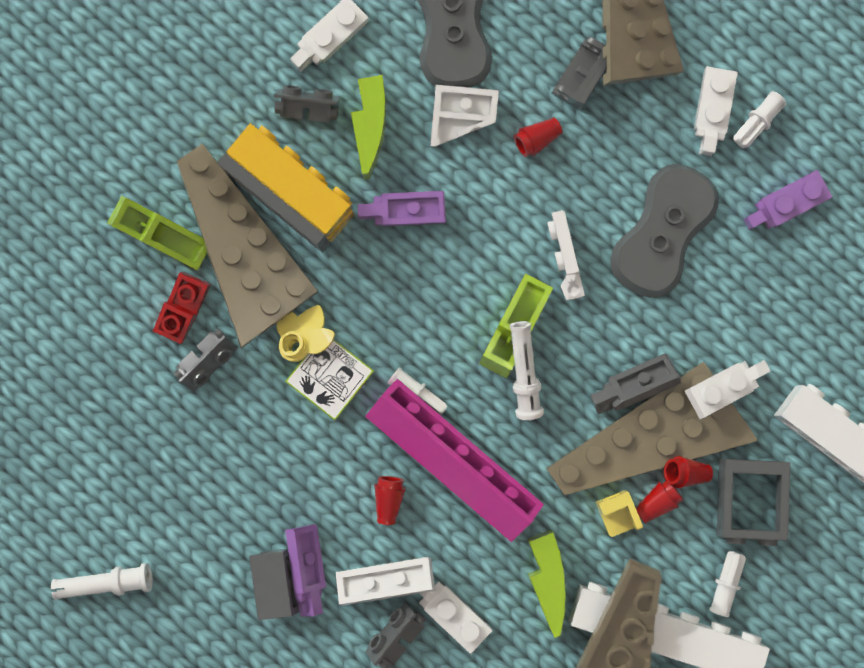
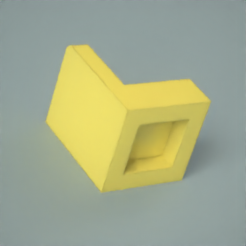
M623 490L595 502L609 536L614 537L633 528L636 530L643 528L628 491Z

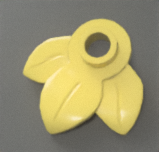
M313 306L299 316L291 312L277 322V331L281 337L279 351L283 358L290 362H298L304 359L307 354H320L331 345L335 332L324 328L325 317L321 306ZM299 342L298 349L292 352V346Z

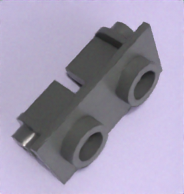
M285 85L283 89H279L274 94V98H281V101L275 102L274 112L275 114H280V117L303 119L304 108H308L309 120L331 123V120L337 121L338 108H333V104L337 105L341 96H335L333 91L327 89H315L314 93L302 92V87Z
M219 328L215 332L211 330L197 345V348L203 353L200 357L191 351L176 365L177 370L174 372V375L181 384L193 392L206 384L210 376L222 364L229 361L232 354L239 348Z
M406 601L400 608L393 611L387 625L371 639L365 651L375 666L379 665L381 668L393 667L406 651V647L399 643L401 638L411 644L425 627L423 623L426 621V618L417 611L415 613Z

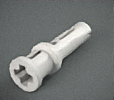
M526 321L510 324L516 381L512 387L513 392L517 394L518 408L515 411L516 417L521 420H534L544 415V408L540 406L539 391L542 389L541 382L535 376L531 324Z
M142 563L137 568L123 569L121 566L115 567L111 570V573L53 579L51 589H65L52 592V597L54 600H59L61 598L113 592V594L121 596L126 591L141 589L144 592H150L153 582L152 572L148 563Z

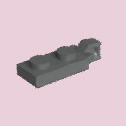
M664 353L608 378L609 382L603 385V390L592 394L591 400L598 414L613 408L616 411L681 384V378L667 354Z

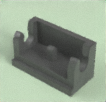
M589 37L587 40L584 39L551 94L581 111L607 69V60L603 59V47L606 45L592 37Z
M288 548L250 555L258 620L290 617L299 613L294 594Z

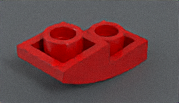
M184 271L179 272L170 297L162 306L153 332L183 344L211 284Z

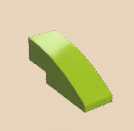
M383 75L358 79L363 110L351 112L364 180L371 178L383 144L386 125V97Z
M124 196L120 197L107 222L108 225L197 271L207 254L202 237Z
M525 273L479 365L505 378L508 377L515 364L510 324L526 321L531 324L530 330L532 331L553 287Z
M548 530L527 539L539 567L538 570L528 573V576L554 638L561 636L564 621L565 577L554 533Z

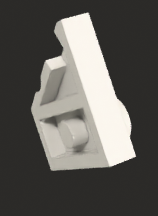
M436 85L430 146H438L496 123L499 90Z

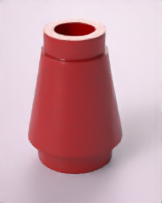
M553 117L549 120L520 128L519 133L514 135V142L524 157L536 156L563 133L559 121Z
M676 456L666 462L664 477L667 483L675 488H683L709 483L713 477V470L709 464Z
M393 476L378 477V483L374 484L377 523L384 525L396 524V518L406 490L403 486V479Z
M659 481L635 508L639 517L647 524L649 521L679 508L678 504L684 499L674 486L667 483V481L663 483Z

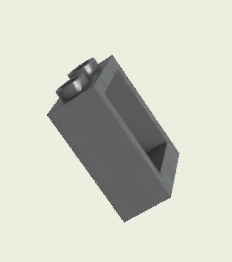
M719 458L716 535L726 538V543L745 544V539H758V545L777 546L778 540L788 541L790 462ZM733 473L777 475L775 530L731 528Z

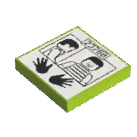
M333 340L331 345L320 354H307L285 382L336 421L373 374L374 370L336 340Z

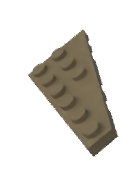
M602 0L603 28L606 30V46L603 47V59L607 60V73L603 75V86L676 76L684 71L664 0Z
M201 144L177 160V166L194 210L199 230L202 233L217 282L227 305L231 322L235 328L240 348L242 349L316 295L318 291L235 184L217 164V161L210 152Z
M701 362L680 377L681 384L651 396L548 466L546 470L563 495H568L664 468L666 462L676 456L692 460L756 442L758 439L733 403L699 419L685 390L713 376L707 365Z
M629 558L576 668H650L655 616L658 609L661 573L659 570Z

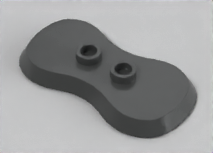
M418 0L426 22L425 38L420 51V67L428 82L434 86L445 85L467 88L481 83L488 76L492 65L491 48L483 33L480 21L483 0Z
M671 164L660 169L651 178L647 187L644 210L639 221L629 232L620 238L614 246L611 255L613 275L624 287L641 296L658 298L670 293L677 286L683 273L685 253L691 240L710 223L718 209L719 194L716 186L707 176L691 167Z

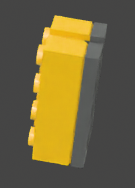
M250 123L226 151L227 154L225 153L217 164L229 177L323 253L330 245V242L336 238L354 216L351 208V198L338 187L331 190L327 186L326 178L314 167L310 166L308 170L303 167L304 163L300 160L301 157L291 148L285 146L284 149H281L279 147L280 143L275 140L276 137L264 126L261 125L257 129Z

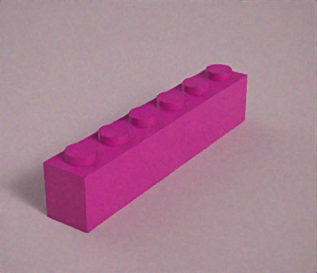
M399 379L394 381L366 414L365 417L510 542L532 523L544 504Z

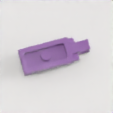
M816 170L759 200L760 202L755 204L758 211L743 220L748 230L764 222L768 229L771 227L775 228L832 198V195L819 171Z
M444 191L383 193L381 196H374V203L358 204V218L375 219V226L383 225V227L446 224Z
M316 524L287 529L285 532L294 594L300 616L311 617L322 614L321 596L322 589L326 588L318 528Z

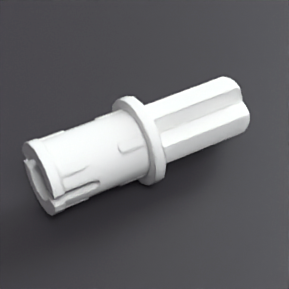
M770 92L764 102L756 110H752L749 113V119L734 135V141L741 148L749 147L763 130H768L771 127L770 122L787 105L785 103L786 100L777 92Z
M399 367L389 379V385H392L396 379H399L439 415H442L446 410V403L427 390L425 383L421 385L404 372L402 368Z
M733 551L727 553L720 578L715 580L718 585L709 611L725 617L730 616L729 613L736 591L741 589L738 584L746 561L744 555Z

